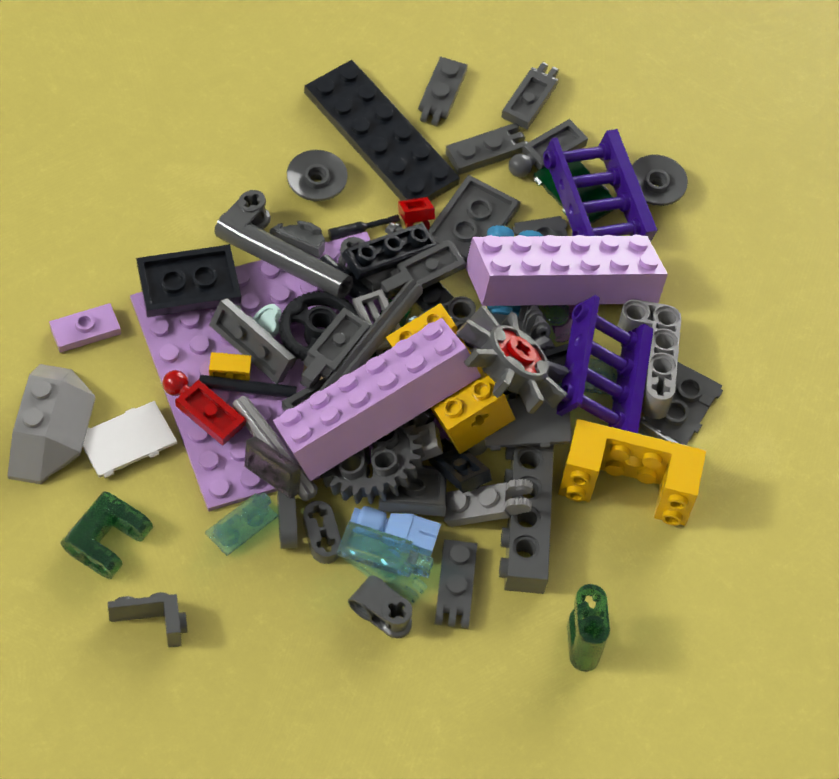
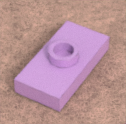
M110 303L49 321L50 329L60 353L121 334V328Z

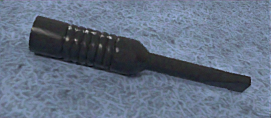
M394 215L368 223L359 221L328 229V236L330 241L363 233L369 228L386 225L391 222H400L399 215Z

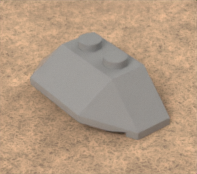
M40 364L29 374L12 432L8 479L42 484L49 479L50 475L61 470L80 456L96 398L72 369Z

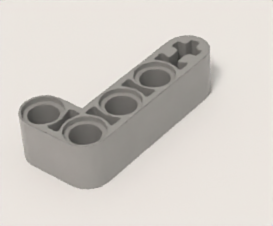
M629 300L623 305L618 327L626 332L632 331L642 324H646L654 329L642 412L649 418L661 419L668 415L676 388L681 314L675 307L642 300Z

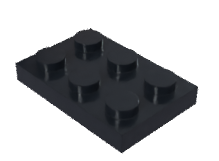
M230 244L136 258L147 317L218 307L221 300L227 298L234 304L241 303L242 296Z

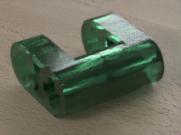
M104 491L61 540V546L69 555L99 575L112 579L123 564L120 558L110 549L100 544V541L113 526L132 539L143 541L153 529V524L143 513L115 495Z
M595 584L584 585L578 590L574 600V609L570 613L567 622L570 662L579 671L587 672L592 671L599 664L610 633L607 596L605 591ZM586 596H592V600L596 602L594 609L589 607L588 602L585 601Z

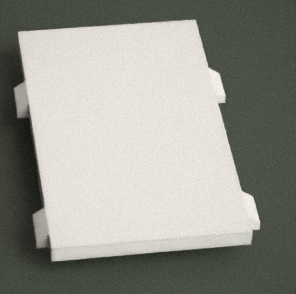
M152 401L136 409H129L124 414L97 426L88 427L83 449L98 477L104 476V478L114 475V471L125 468L136 461L148 456L151 459L159 455V451L177 444V440L156 402Z

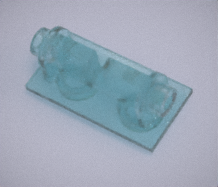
M263 492L260 495L255 493L205 531V534L228 556L277 518L278 515L268 506L271 504V500L266 493Z

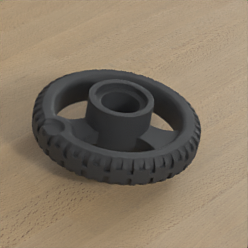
M320 291L308 292L298 296L286 306L280 318L279 333L283 345L297 359L304 361L309 349L337 316L329 307L335 308L338 311L346 308L359 317L353 304L349 303L345 298L339 299L325 291L323 293ZM292 322L301 323L305 326L304 338L308 346L304 347L295 340L290 329Z

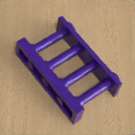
M618 129L607 130L597 147L562 151L558 138H552L543 154V161L545 167L550 170L570 223L572 236L641 235L648 236L651 242L658 230ZM600 158L607 169V172L572 177L567 163ZM610 184L614 187L617 197L582 202L577 188ZM620 209L627 220V223L592 228L587 214Z
M594 295L584 302L578 303L572 312L573 321L564 366L568 368L569 373L562 379L561 388L567 395L558 404L556 414L563 416L579 407L608 423L609 427L638 434L654 329L646 324H642L632 331L626 332L597 315L600 297ZM595 328L621 343L620 356L593 341ZM590 355L617 369L616 383L588 368ZM586 382L612 396V410L584 395Z

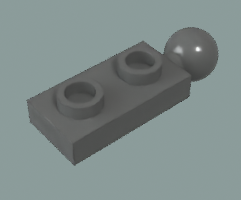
M568 119L523 145V154H516L509 160V171L513 176L522 178L531 172L533 165L538 170L544 168L543 154L552 138H558L562 151L582 149L587 146L588 138Z

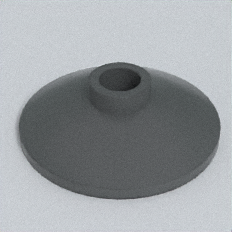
M308 150L302 152L292 159L287 168V182L290 188L298 196L310 201L332 199L343 191L347 183L348 173L345 164L339 157L328 151Z
M648 155L639 158L632 164L648 204L657 206L670 205L680 200L685 194L688 178L685 170L675 160L662 155Z

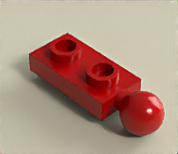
M179 370L169 371L164 376L162 385L165 392L172 396H179L175 400L176 407L222 446L246 426V419L199 379L192 386H189L187 376Z

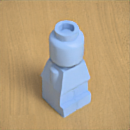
M363 506L362 509L354 508L349 526L355 528L356 534L373 540L383 537L381 543L400 555L403 554L417 558L416 561L428 564L441 524L414 514L391 513L390 517L387 518V514L384 511Z

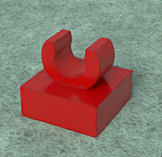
M428 197L398 201V211L405 222L406 228L413 226L415 222L422 221L427 230H429V220H435V208Z

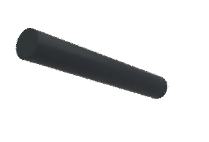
M200 375L199 378L209 389L288 398L297 393V386L208 375Z

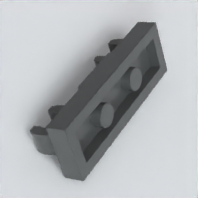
M228 298L220 301L209 326L242 355H251V362L276 384L283 382L289 369L293 368L297 358L285 348V345L276 341L251 315H246L239 305H235Z

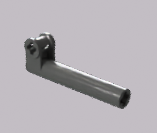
M249 190L244 192L231 208L218 219L214 230L216 237L339 299H343L349 294L353 285L352 276L263 230L269 225L271 217L269 211L265 209L266 198L261 191Z

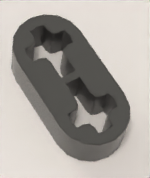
M294 488L277 489L280 549H294L298 547Z
M310 502L303 511V525L310 551L317 562L330 564L335 562L341 553V538L331 506L326 502ZM313 513H319L320 517H323V527H318L317 520L313 518ZM321 537H326L327 544L331 546L330 552H325V549L321 547Z

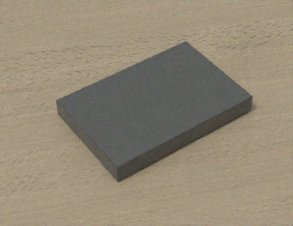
M468 175L428 231L437 245L450 239L465 262H467L472 237H486L487 230L492 226L507 227L520 208L521 202Z

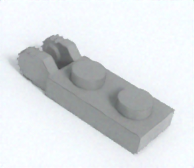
M527 479L510 480L508 483L480 486L476 490L462 493L460 490L447 492L444 522L448 526L454 527L510 518V515L529 512L532 508L531 500L522 497H511L530 494L533 491V484Z

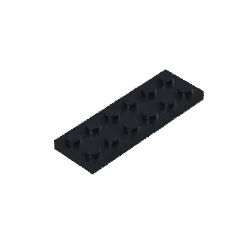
M352 59L304 85L306 96L401 201L428 197L431 201L459 185V175Z

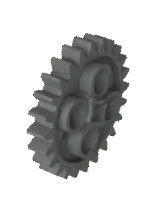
M406 422L372 443L371 463L373 476L369 478L370 470L368 467V463H370L369 446L321 474L320 477L323 479L325 487H330L334 496L341 493L344 501H347L353 495L356 504H359L363 497H367L369 504H372L375 496H380L384 502L388 492L398 496L397 487L409 488L408 478L417 479L416 469L423 468L421 458L425 457L422 447V439L420 434L417 433L416 426H410L409 422Z

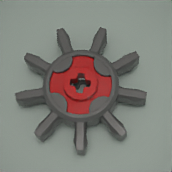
M485 305L480 306L470 320L467 319L457 331L456 336L477 348L464 363L467 367H483L488 376L496 382L493 389L495 397L499 398L507 390L520 394L528 413L533 414L544 401L554 409L567 395L558 384L569 373L568 368L547 361L543 349L548 344L549 339L546 336H542L533 340L526 333L519 330L516 313L511 311L503 322L499 324Z

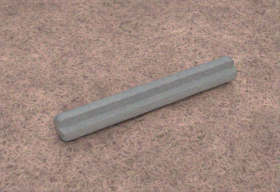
M241 396L239 399H236L233 402L232 408L246 419L247 429L300 498L308 501L316 496L318 488L315 483L309 481L298 461L249 398Z

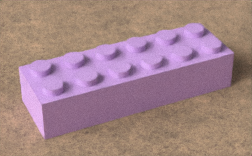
M489 235L486 237H472L466 262V270L482 306L577 305L594 295L600 297L599 304H624L629 300L658 303L668 275L648 236L518 235L515 237Z
M440 318L435 322L427 324L422 330L409 338L399 341L394 347L383 354L371 358L366 364L350 374L343 375L337 382L322 391L315 392L309 399L294 408L284 411L273 422L309 481H312L477 380L481 375L477 367L466 366L464 361L470 356L467 348L447 323Z

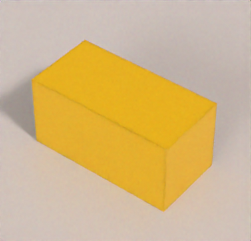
M211 352L209 376L250 381L251 355Z

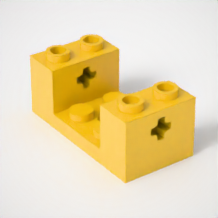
M440 303L391 333L386 339L392 348L399 341L409 338L422 330L427 324L435 322L440 318L447 323L455 334L458 328ZM477 367L481 375L480 378L430 408L460 454L516 420L505 395L502 394L499 398L493 395L496 382L481 367Z
M577 419L558 495L566 496L569 500L576 502H590L599 471L603 470L610 475H623L635 478L645 484H660L654 518L662 520L668 525L686 526L698 496L707 450Z

